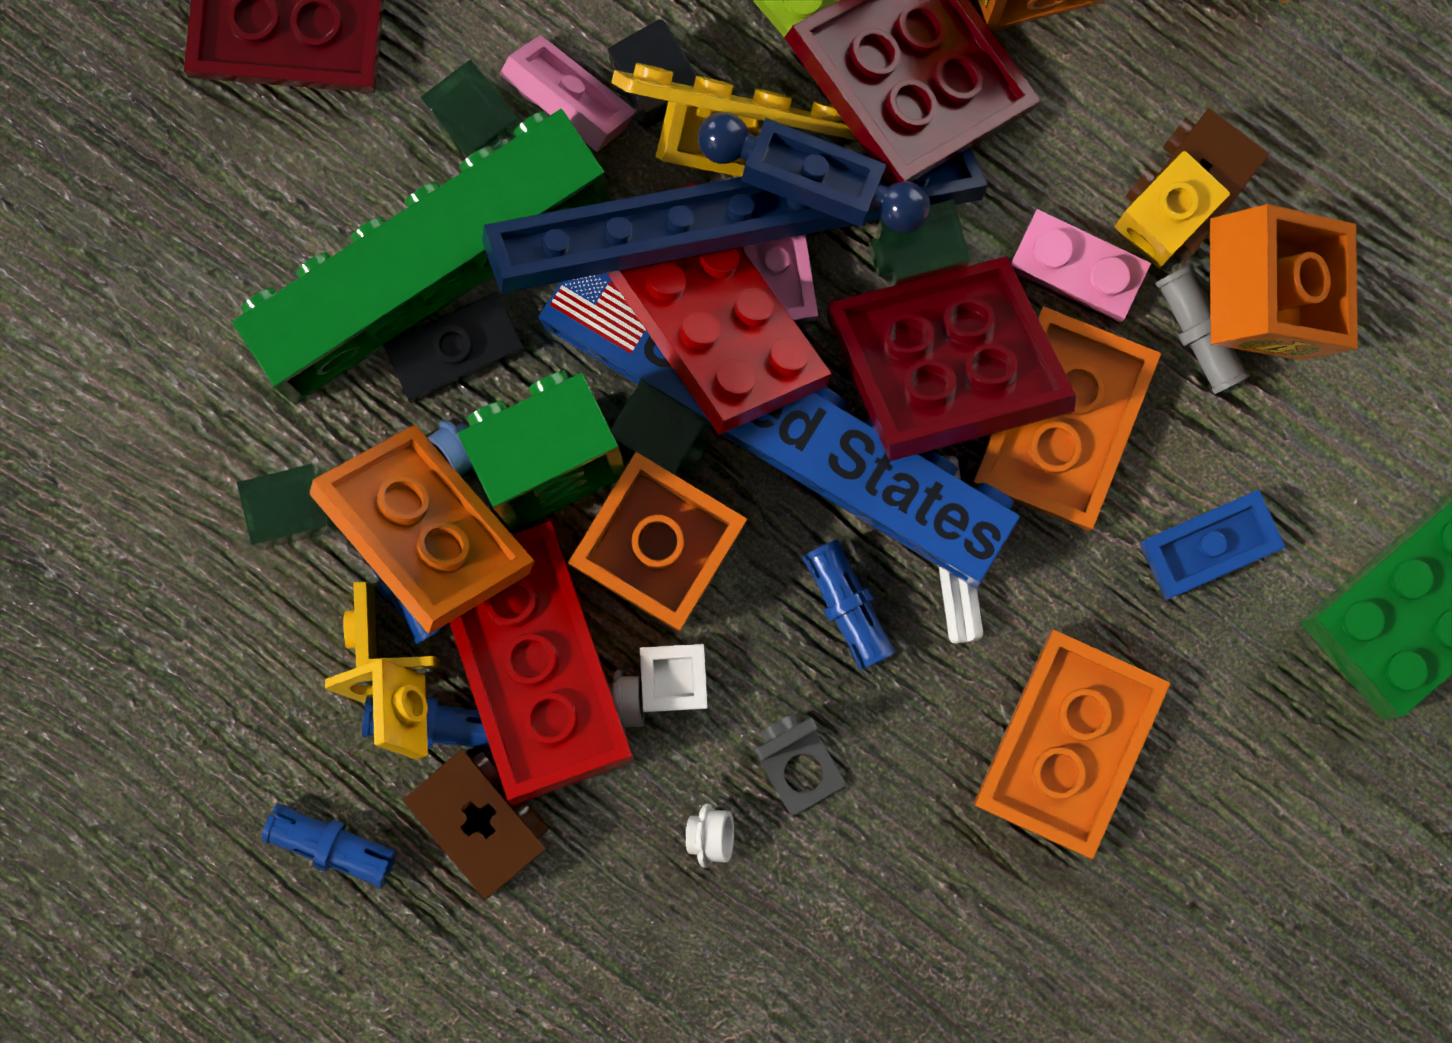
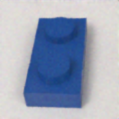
M1259 489L1139 542L1165 600L1285 548Z

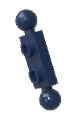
M730 112L714 113L708 116L699 127L697 135L698 145L707 159L719 164L731 163L739 158L747 161L741 178L742 182L859 227L863 226L869 208L879 211L883 223L897 233L914 232L920 229L929 217L930 200L924 189L915 183L907 181L897 182L889 187L881 185L880 181L887 164L767 118L758 137L749 134L743 120Z

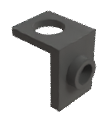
M793 713L760 731L759 733L765 744L754 750L791 816L798 814L846 785L816 732L818 727L813 718L811 717L799 724ZM799 754H807L814 757L822 768V778L819 785L809 792H797L785 780L784 770L786 764L792 757Z

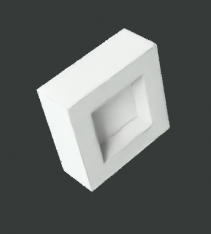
M704 644L640 648L643 712L707 709Z

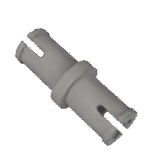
M1190 264L1156 282V285L1161 289L1183 333L1178 335L1182 345L1190 344L1212 386L1213 393L1217 394L1248 378L1251 374L1246 370L1236 349L1211 345L1210 300L1194 272V266Z

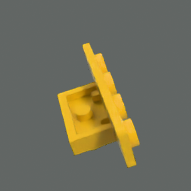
M636 63L633 74L614 70L611 83L624 91L668 101L655 156L663 162L742 177L746 160L739 158L727 164L715 163L707 159L699 148L697 140L699 127L708 116L717 112H730L737 115L747 126L749 134L758 137L767 118L791 128L795 127L857 140L832 104L813 101L811 111L790 107L792 97L763 89H755L753 99L731 95L733 90L732 84L702 76H696L694 87L672 82L674 72L641 63Z

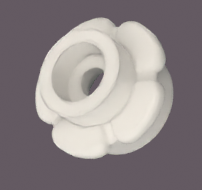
M704 804L699 812V816L691 815L688 819L686 826L688 854H696L700 866L708 868L712 862H729L734 845V820L732 813L727 810H715L711 804Z

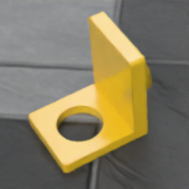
M1183 151L1131 204L1114 227L1160 269L1177 249L1227 199L1230 192L1192 156Z
M353 582L354 610L344 611L343 629L345 646L347 649L355 648L356 668L379 660L377 659L375 588L374 585L368 582ZM435 656L380 658L410 670L440 668V659Z
M379 659L325 679L326 690L365 703L367 695L373 696L374 744L376 746L415 760L428 756V705L424 674L390 661ZM373 681V686L356 685V683Z

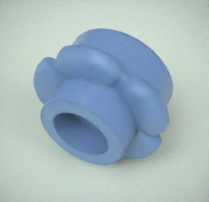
M442 420L439 422L437 431L427 437V439L460 476L466 472L475 475L476 472L457 435V432L468 426L464 423L455 426L448 420Z

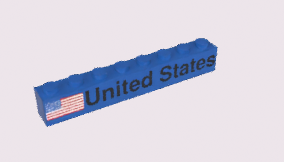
M607 273L559 283L538 316L547 331L716 432ZM823 388L720 434L978 589L1020 518V515L1010 510L1014 503L1010 497L983 482L980 483L977 489H974L954 477L958 468L949 460L933 451L924 452L922 456L916 454L889 462L871 418H869L867 423H864L844 411L848 402L828 388Z

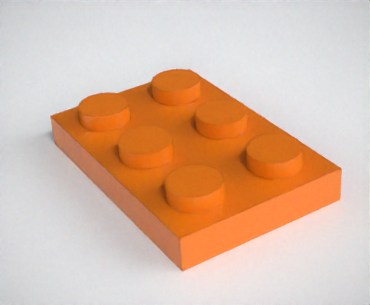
M1043 306L1038 314V319L1076 394L1075 412L991 434L971 485L978 487L981 482L998 489L1016 503L1084 530L1091 531L1096 523L1161 353Z
M415 424L312 481L309 493L428 634H431L530 574L534 563L532 557Z
M1054 629L1050 630L973 802V806L1082 856L1093 859L1167 693L1170 682Z

